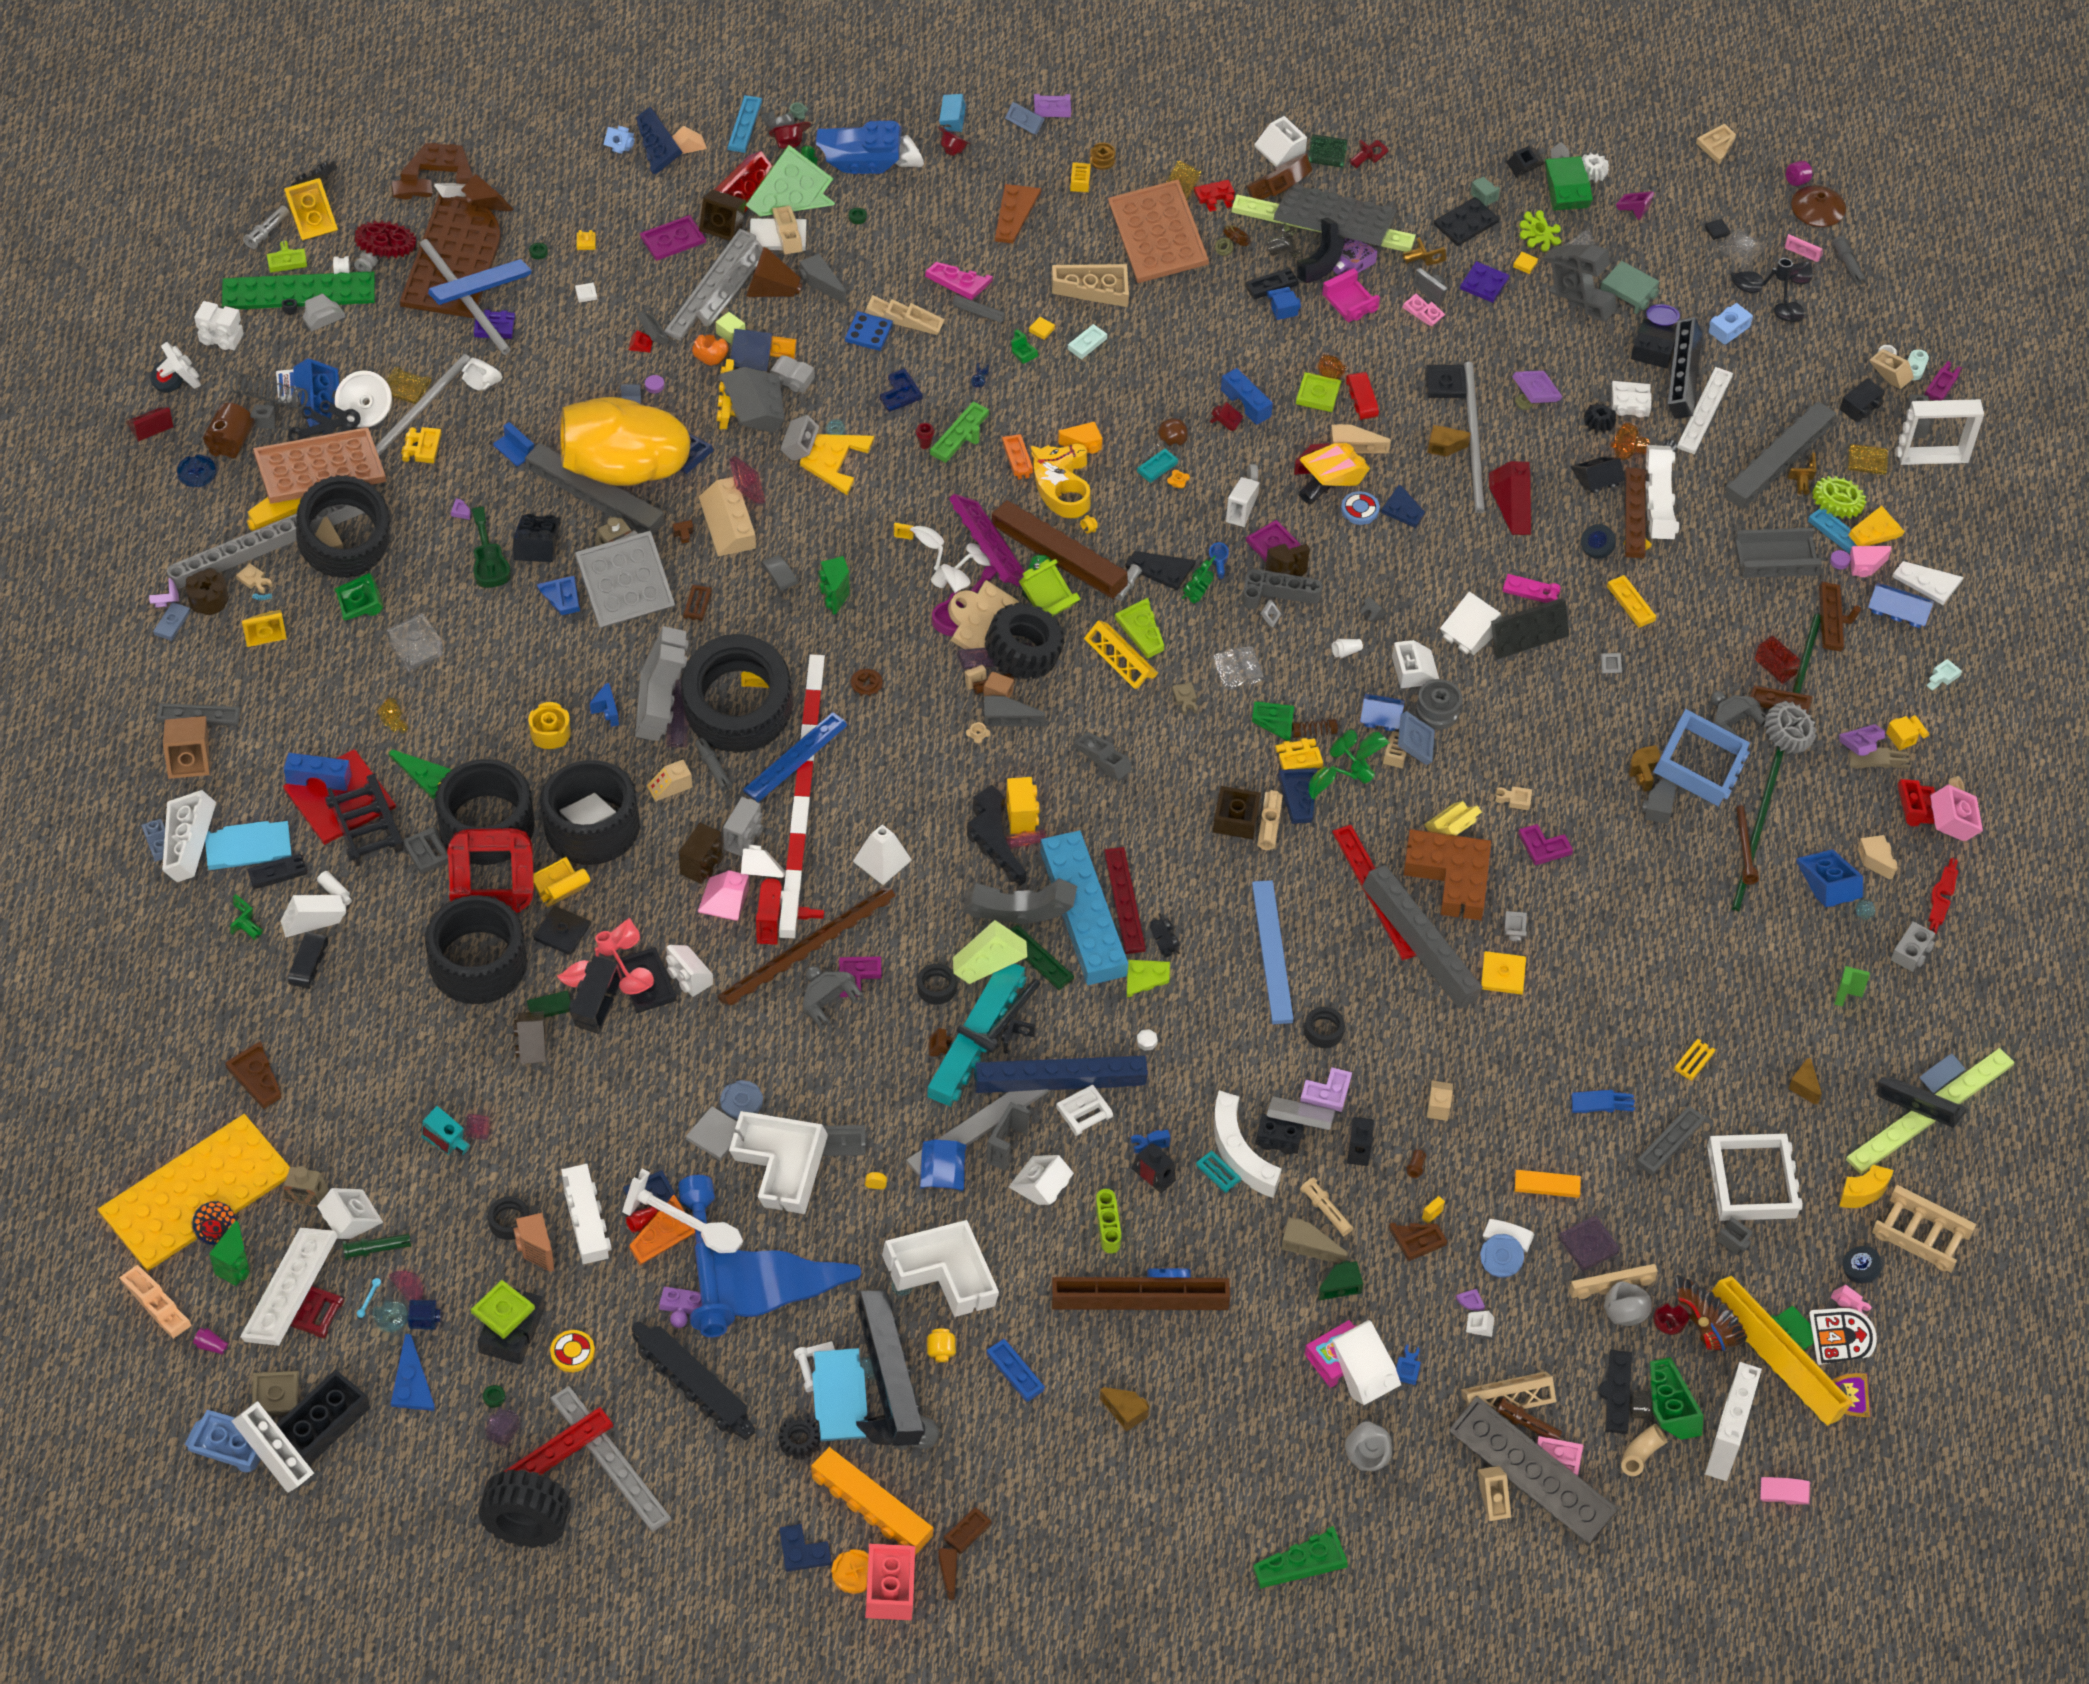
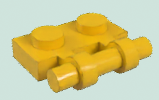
M422 427L421 433H416L417 430L415 428H409V432L405 436V446L402 447L401 451L402 460L408 462L410 456L415 455V462L435 463L442 435L441 429ZM418 442V445L413 446V443Z
M1302 738L1296 742L1284 741L1282 744L1275 745V751L1279 753L1282 770L1322 768L1323 760L1319 748L1314 747L1316 746L1315 738L1308 740L1307 738Z

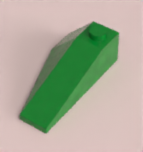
M1672 1358L1650 1361L1653 1414L1660 1427L1680 1440L1702 1436L1704 1415Z

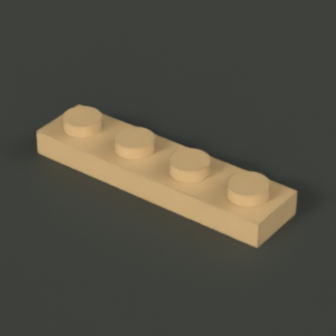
M1655 1264L1579 1279L1571 1281L1569 1292L1571 1298L1585 1299L1594 1293L1607 1294L1612 1286L1621 1281L1647 1286L1655 1281L1658 1270Z

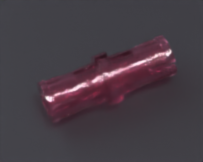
M1044 829L1029 833L1024 831L1019 835L1005 837L1010 849L1023 846L1027 848L1029 845L1041 843V839L1047 838Z

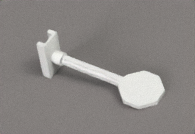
M642 1168L638 1179L635 1177L632 1179L623 1207V1213L630 1216L640 1205V1202L645 1205L649 1204L699 1230L705 1245L718 1253H733L742 1245L743 1240L738 1229L725 1222L705 1224L654 1197L653 1193L645 1190L650 1172Z

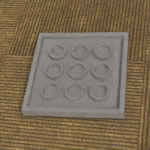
M651 531L575 552L577 564L599 629L675 606Z

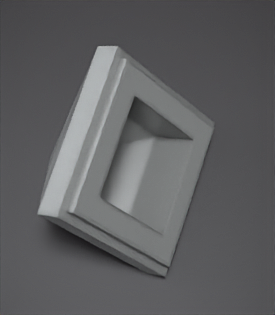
M1272 600L1267 602L1260 613L1271 627L1275 625L1281 615Z

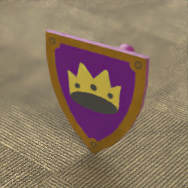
M1849 1373L1832 1380L1853 1402L1845 1414L1856 1417H1871L1868 1373Z

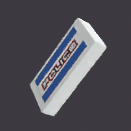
M293 369L276 371L277 383L295 387ZM277 385L278 398L281 385ZM287 386L283 387V393L281 396L282 401L285 400V394L288 389ZM293 388L289 389L288 403L292 400Z

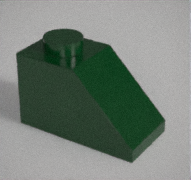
M1344 1261L1334 1266L1319 1288V1301L1362 1294L1363 1280L1357 1261Z

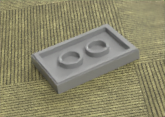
M1274 1096L1267 1112V1116L1327 1130L1331 1129L1335 1115L1334 1109Z

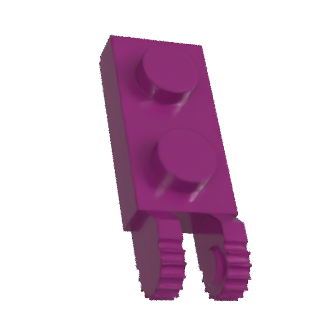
M1947 361L1926 389L1924 396H1929V399L1932 401L1944 400L1957 381L1962 367L1958 366L1954 373L1949 371L1952 363Z

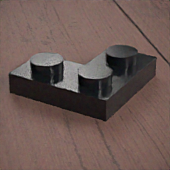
M323 161L316 168L312 169L310 174L302 173L295 177L296 180L291 186L318 178L321 180L326 178L337 168L335 161L329 163Z

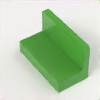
M1845 966L1834 1004L1843 1006L1847 994L1862 997L1870 973Z

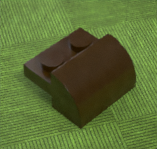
M1285 543L1269 548L1265 571L1303 576L1307 573L1309 546L1303 544L1289 549Z

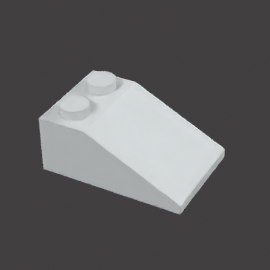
M1370 1320L1332 1339L1349 1393L1354 1400L1365 1405L1401 1386L1395 1365Z

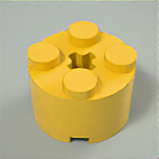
M546 702L538 705L537 709L530 712L528 718L530 737L535 746L543 749H556L566 745L571 735L570 719L567 710L565 711L558 703Z

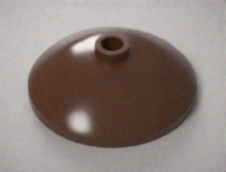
M1824 186L1804 187L1798 190L1791 200V208L1795 216L1802 222L1815 227L1835 225L1843 219L1846 212V204L1843 198L1834 190Z

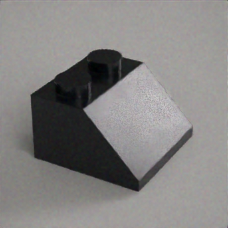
M1603 456L1570 466L1583 489L1590 490L1591 493L1599 492L1605 486H1608V488L1616 487L1619 485V482L1625 481L1621 458Z

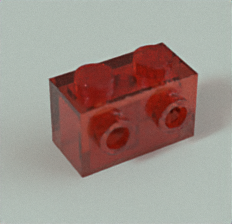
M1773 635L1758 645L1755 660L1782 684L1797 675L1801 661Z

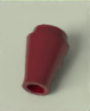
M921 423L916 428V436L919 446L922 449H928L931 446L935 430L931 424Z

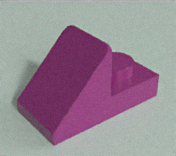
M1653 191L1624 194L1616 203V207L1620 211L1633 210L1637 219L1640 220L1648 211L1655 194Z

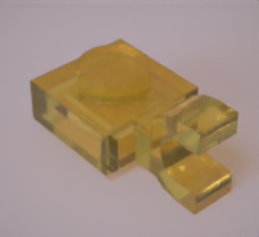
M388 697L377 712L385 726H390L393 732L399 729L400 733H405L409 728L404 721L399 719L402 711L396 700Z

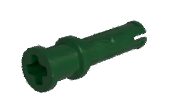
M409 1233L373 1240L361 1238L360 1241L348 1243L342 1241L345 1261L358 1256L365 1258L370 1256L369 1253L411 1247Z

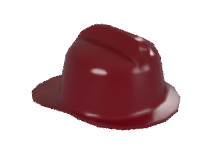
M801 122L793 125L779 126L772 129L769 135L775 138L779 148L786 149L788 145L795 148L802 141V132L809 129L811 123Z
M938 127L942 131L941 146L946 154L955 156L956 153L961 154L967 144H970L953 132L943 127Z

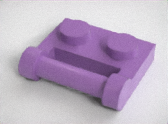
M1034 94V113L1041 117H1071L1070 94H1065V96H1040V94Z

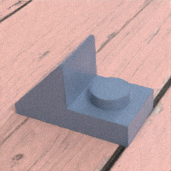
M621 384V398L641 404V384Z

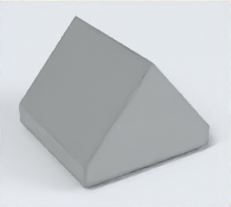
M1562 142L1551 149V159L1569 157V149Z

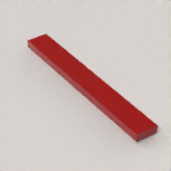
M1352 825L1333 830L1332 834L1360 885L1363 886L1369 871L1376 869ZM1363 888L1402 961L1417 956Z

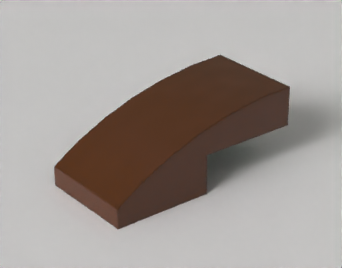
M418 179V181L397 180L391 183L393 198L407 200L411 199L413 195L431 197L433 194L431 180Z

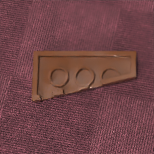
M1005 184L995 242L1014 243L1022 225L1029 216L1038 196L1041 194V188Z

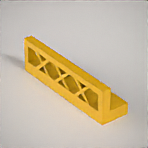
M1098 620L1084 639L1134 689L1139 688L1147 677L1153 679L1157 676L1158 672L1108 623ZM1097 631L1101 633L1100 643H1095L1092 640ZM1106 645L1114 646V655L1108 656L1106 654ZM1120 657L1127 659V668L1119 666ZM1132 670H1138L1141 673L1136 682L1132 679Z

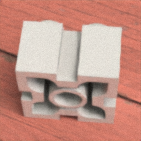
M203 301L194 317L196 327L199 329L197 332L199 341L205 345L218 344L224 350H235L243 336L242 325H239L241 321L239 310L226 306L222 309L218 308V304Z

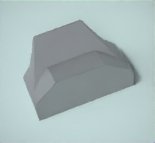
M321 294L305 301V313L302 318L312 332L345 318V313L336 302Z

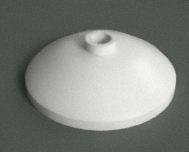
M358 371L348 375L339 384L335 394V407L343 411L354 409L360 414L361 420L357 428H369L380 423L387 416L392 404V393L388 383L380 375L371 371ZM369 399L370 403L365 405V401ZM352 416L347 417V420L349 422H353L354 418Z

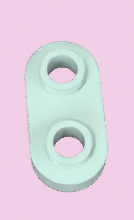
M1913 350L1908 358L1914 376L1912 380H1919L1926 368L1929 356L1923 350Z

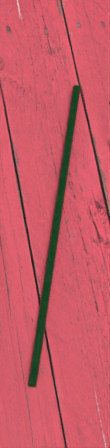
M1815 614L1812 620L1793 693H1801L1821 621V615ZM1779 746L1776 748L1750 841L1752 862L1754 861L1784 750L1780 751ZM1742 873L1732 905V910L1735 911L1736 909L1738 912L1740 911L1747 886L1742 880Z

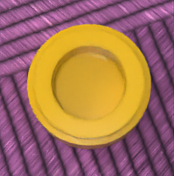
M871 1172L866 1175V1187L872 1189L886 1188L887 1177L884 1174Z

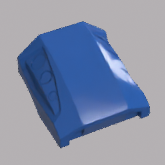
M935 1139L924 1141L922 1144L920 1189L934 1187L963 1191L966 1145L950 1140Z

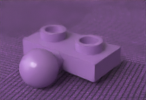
M664 1287L659 1310L672 1311L673 1313L670 1316L671 1324L676 1328H682L688 1321L686 1314H691L695 1309L702 1306L700 1292Z

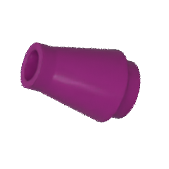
M202 1327L198 1330L193 1340V1344L197 1345V1348L220 1355L224 1354V1350L229 1345V1343L222 1340L210 1329Z

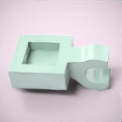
M1946 659L1934 668V675L1929 678L1931 682L1927 684V687L1933 691L1942 682L1948 685L1960 677L1962 671Z

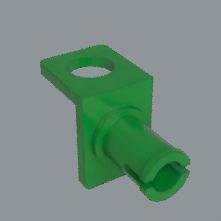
M235 894L233 896V905L243 914L230 925V933L233 935L242 929L253 940H256L258 938L256 935L260 936L263 933V929L250 920L253 917V908Z

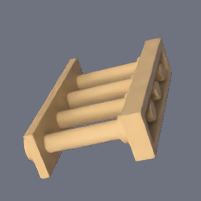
M1896 1185L1890 1198L1894 1206L1884 1223L1876 1221L1872 1233L1879 1240L1889 1241L1935 1264L1939 1270L1952 1273L1957 1262L1952 1256L1961 1239L1969 1240L1976 1224ZM1907 1209L1913 1212L1914 1216L1905 1232L1902 1233L1892 1228L1901 1210ZM1925 1218L1933 1222L1934 1225L1925 1242L1922 1243L1912 1238L1920 1221ZM1945 1228L1953 1232L1954 1235L1945 1252L1942 1253L1932 1248L1941 1229Z

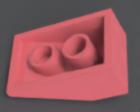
M869 1544L865 1618L912 1620L915 1546Z

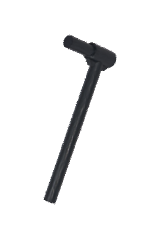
M1034 979L988 1035L986 1033L978 1034L961 1024L956 1032L973 1040L976 1045L994 1053L998 1046L995 1038L1040 986V981Z

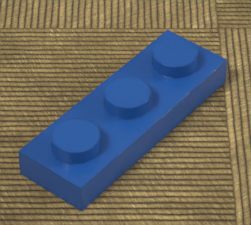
M1005 1339L986 1350V1355L1026 1403L1045 1390V1386Z

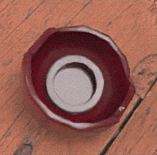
M1669 1303L1656 1308L1653 1315L1655 1327L1668 1335L1681 1333L1690 1319L1688 1311L1682 1305L1671 1307Z

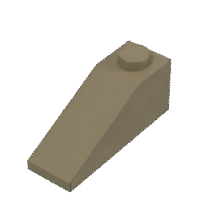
M1299 1218L1288 1219L1282 1241V1250L1336 1264L1346 1261L1348 1252L1311 1223Z

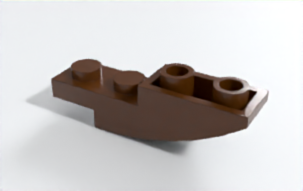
M1304 153L1274 168V172L1246 185L1251 198L1263 200L1270 195L1276 196L1302 180L1312 171L1307 154Z

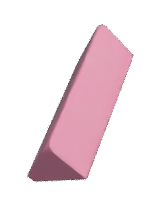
M1788 234L1785 249L1816 262L1820 260L1823 255L1822 248Z

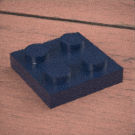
M734 328L730 360H734L733 367H748L768 372L773 334Z

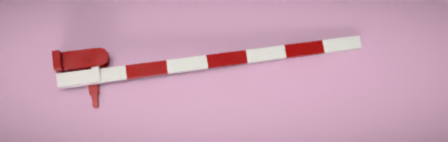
M810 655L801 739L818 725L825 655ZM814 755L797 769L784 891H781V883L777 879L768 878L761 883L758 913L756 914L757 944L778 945V930L779 938H795L797 919L824 918V910L799 907Z

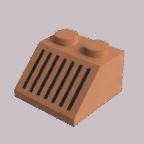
M542 1213L517 1218V1227L513 1228L517 1251H522L524 1259L550 1272L554 1271L552 1249Z

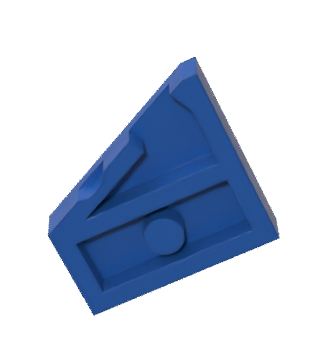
M575 576L537 584L539 591L561 616L581 611Z

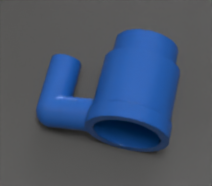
M1217 542L1210 547L1209 556L1210 559L1214 555L1216 556L1212 564L1216 565L1217 577L1223 579L1225 577L1224 564L1228 560L1229 550L1224 543Z

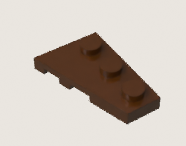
M261 1041L225 1062L228 1071L263 1109L281 1099V1092L269 1066V1061L264 1053Z

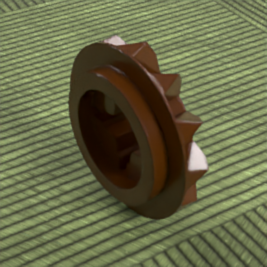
M1233 225L1225 226L1223 232L1231 241L1241 246L1249 245L1251 240L1243 230Z
M861 669L851 677V687L854 693H860L861 697L863 695L870 697L871 694H877L879 689H882V677L875 670ZM870 678V684L864 687L863 682Z

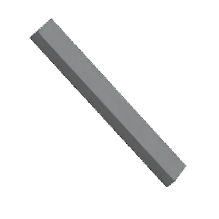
M757 239L751 241L696 310V316L705 326L708 327L713 323L755 270L763 251V247Z

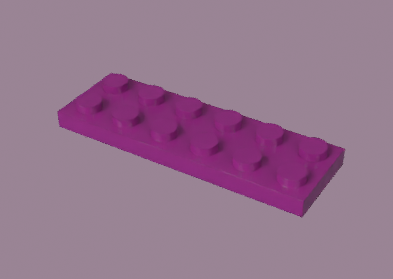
M953 494L949 498L953 504L952 508L961 516L962 523L969 528L972 538L981 546L980 550L990 559L989 563L998 571L999 578L1005 583L1009 582L1018 587L1021 586L1019 581L1024 577L1023 573L1025 570L979 502Z

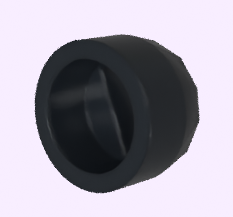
M294 299L283 300V312L287 315L296 313L297 301Z

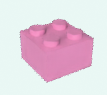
M1949 784L1931 795L1936 830L1961 841H1967L1983 831L1976 796Z

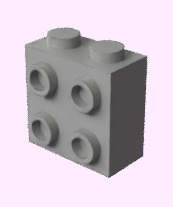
M741 797L724 825V849L726 851L743 857V849H748L749 845L754 844L755 836H760L763 830V825H761L763 814L761 813L760 804L755 800Z

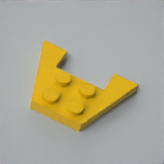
M817 434L810 455L801 458L800 466L848 495L853 485L854 477L840 474L838 471L850 448L868 453L875 440V436Z

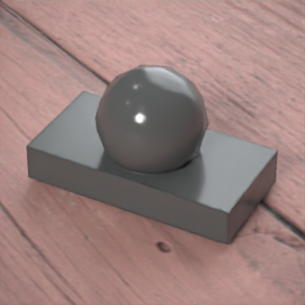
M1421 268L1416 270L1412 285L1440 305L1444 302L1448 288L1444 286L1442 276L1438 274L1429 275Z

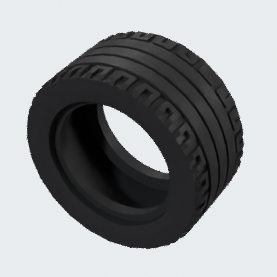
M748 634L724 635L704 643L703 646H700L689 657L690 659L686 663L687 666H685L682 673L681 692L687 721L698 738H703L710 746L715 749L718 748L720 751L744 753L745 751H755L770 744L785 729L788 720L791 718L790 714H792L793 707L791 678L785 660L771 644H768V642L763 641L761 638ZM729 672H750L759 676L767 683L770 688L768 697L758 709L741 716H729L717 712L705 701V695L709 686L718 677Z

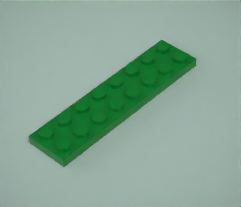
M375 272L223 278L222 309L225 306L238 310L282 308V301L285 299H294L297 301V307H304L306 300L324 294L338 305L375 303Z

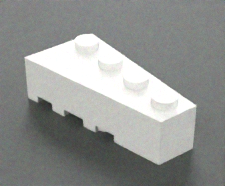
M203 790L167 802L162 870L176 882L195 876L216 802Z
M583 1164L561 1169L564 1193L582 1263L587 1264L608 1259V1251L612 1250L609 1237L605 1238L604 1232H607L604 1219H600L599 1214L602 1213L600 1201H596L595 1198L597 1190L595 1182H591L588 1165Z

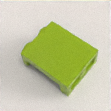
M1047 559L1038 565L1040 568L1035 571L1031 568L1024 572V577L1019 583L1032 605L1043 608V611H1048L1053 617L1076 604L1080 597L1077 592L1075 594L1071 593L1055 566L1058 563L1057 560L1054 559L1050 562Z

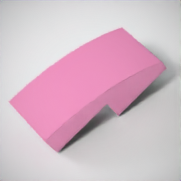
M1417 294L1413 295L1402 306V308L1430 326H1433L1445 316L1433 302L1427 304Z
M1761 1477V1500L1763 1502H1785L1790 1505L1809 1504L1810 1482L1790 1478Z

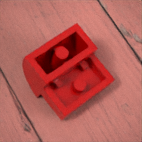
M1900 779L1897 788L1906 823L1912 827L1919 826L1920 823L1935 824L1931 795L1935 793L1934 787L1920 786L1919 780Z

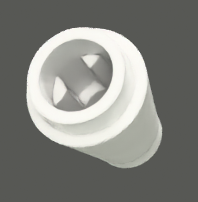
M1337 639L1332 643L1333 655L1340 658L1363 649L1360 639Z

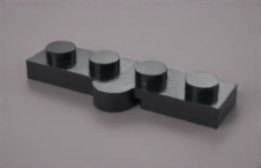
M1609 1351L1608 1381L1602 1382L1598 1389L1600 1397L1607 1400L1605 1432L1628 1434L1632 1352Z

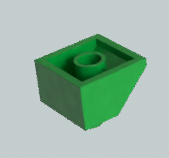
M234 1221L210 1252L209 1256L214 1274L236 1287L240 1281L243 1282L247 1279L249 1265L239 1222Z

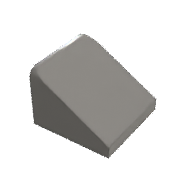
M1604 653L1599 655L1602 673H1622L1621 653Z

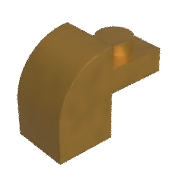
M1657 745L1637 750L1631 759L1629 777L1636 776L1637 785L1642 787L1643 792L1652 790L1654 779L1651 773H1654L1653 771L1661 757Z

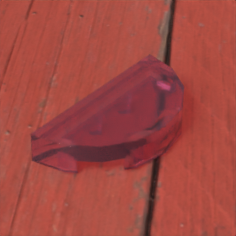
M396 1271L389 1274L391 1281L414 1309L419 1305L423 1296V1285L420 1278L408 1271Z

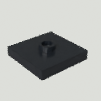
M1426 365L1428 398H1466L1464 365Z
M553 906L533 937L535 941L571 956L590 927L591 921Z

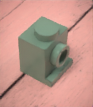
M1481 177L1472 182L1470 194L1487 206L1498 200L1500 188L1498 186L1494 187L1485 177Z

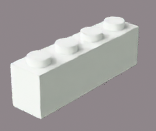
M258 1401L231 1421L287 1493L297 1488L314 1474Z

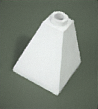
M883 825L870 834L853 860L855 864L882 885L912 861L895 834Z

